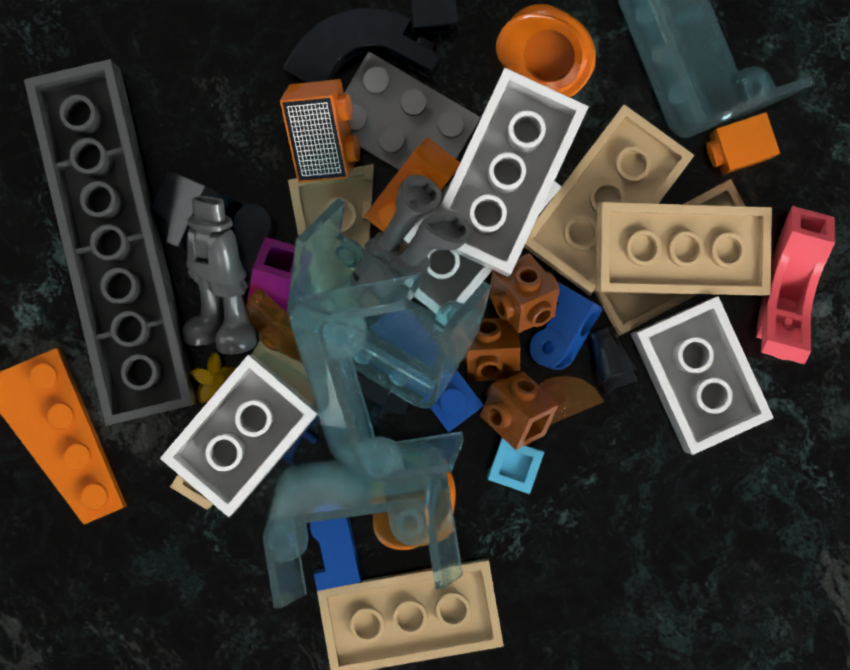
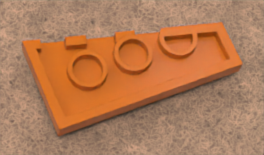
M55 348L1 371L0 414L81 522L87 524L126 507L125 500L61 348Z

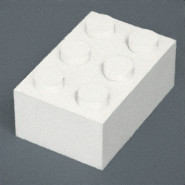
M718 296L703 300L631 333L684 452L694 455L773 419V415Z
M247 355L160 459L225 515L230 517L321 411L255 355Z

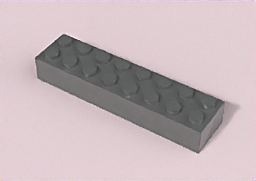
M111 59L24 79L105 426L200 404L197 398L195 381L190 374L192 369L187 347L182 340V326L154 212L150 211L153 205L121 68Z

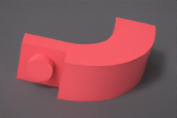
M795 206L791 207L771 260L770 295L762 296L756 332V338L762 339L761 353L772 355L781 360H790L801 364L806 363L811 353V312L821 273L835 245V217Z

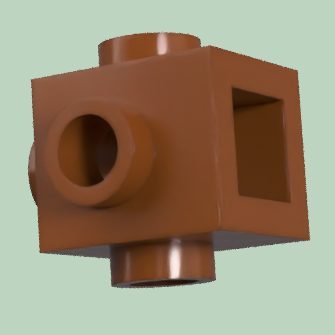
M530 253L518 258L509 277L492 270L490 299L499 317L503 320H508L517 333H521L531 327L542 326L555 317L557 299L560 293L558 283L551 273H546Z
M501 318L465 319V337L457 338L458 364L467 365L468 381L506 379L520 373L519 333L516 332L508 320Z
M522 371L506 379L499 378L492 383L486 392L487 400L480 417L517 450L545 436L559 404Z

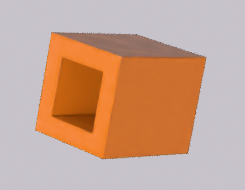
M767 112L715 129L709 134L711 141L706 144L712 165L714 167L719 166L722 175L772 159L780 154Z

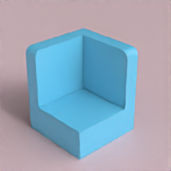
M501 437L494 461L488 470L487 479L530 494L544 451L527 445L515 450Z

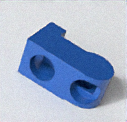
M559 282L560 293L557 299L559 304L556 307L555 317L548 321L545 329L534 335L530 343V354L533 360L539 365L552 370H562L573 362L604 308Z
M336 504L321 506L312 515L310 520V531L312 536L320 543L325 567L317 569L314 573L317 591L361 582L362 575L347 512Z

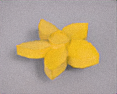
M216 352L211 354L207 363V370L196 368L190 372L193 379L201 383L197 389V398L200 403L208 402L236 370L233 366L222 367L221 359Z

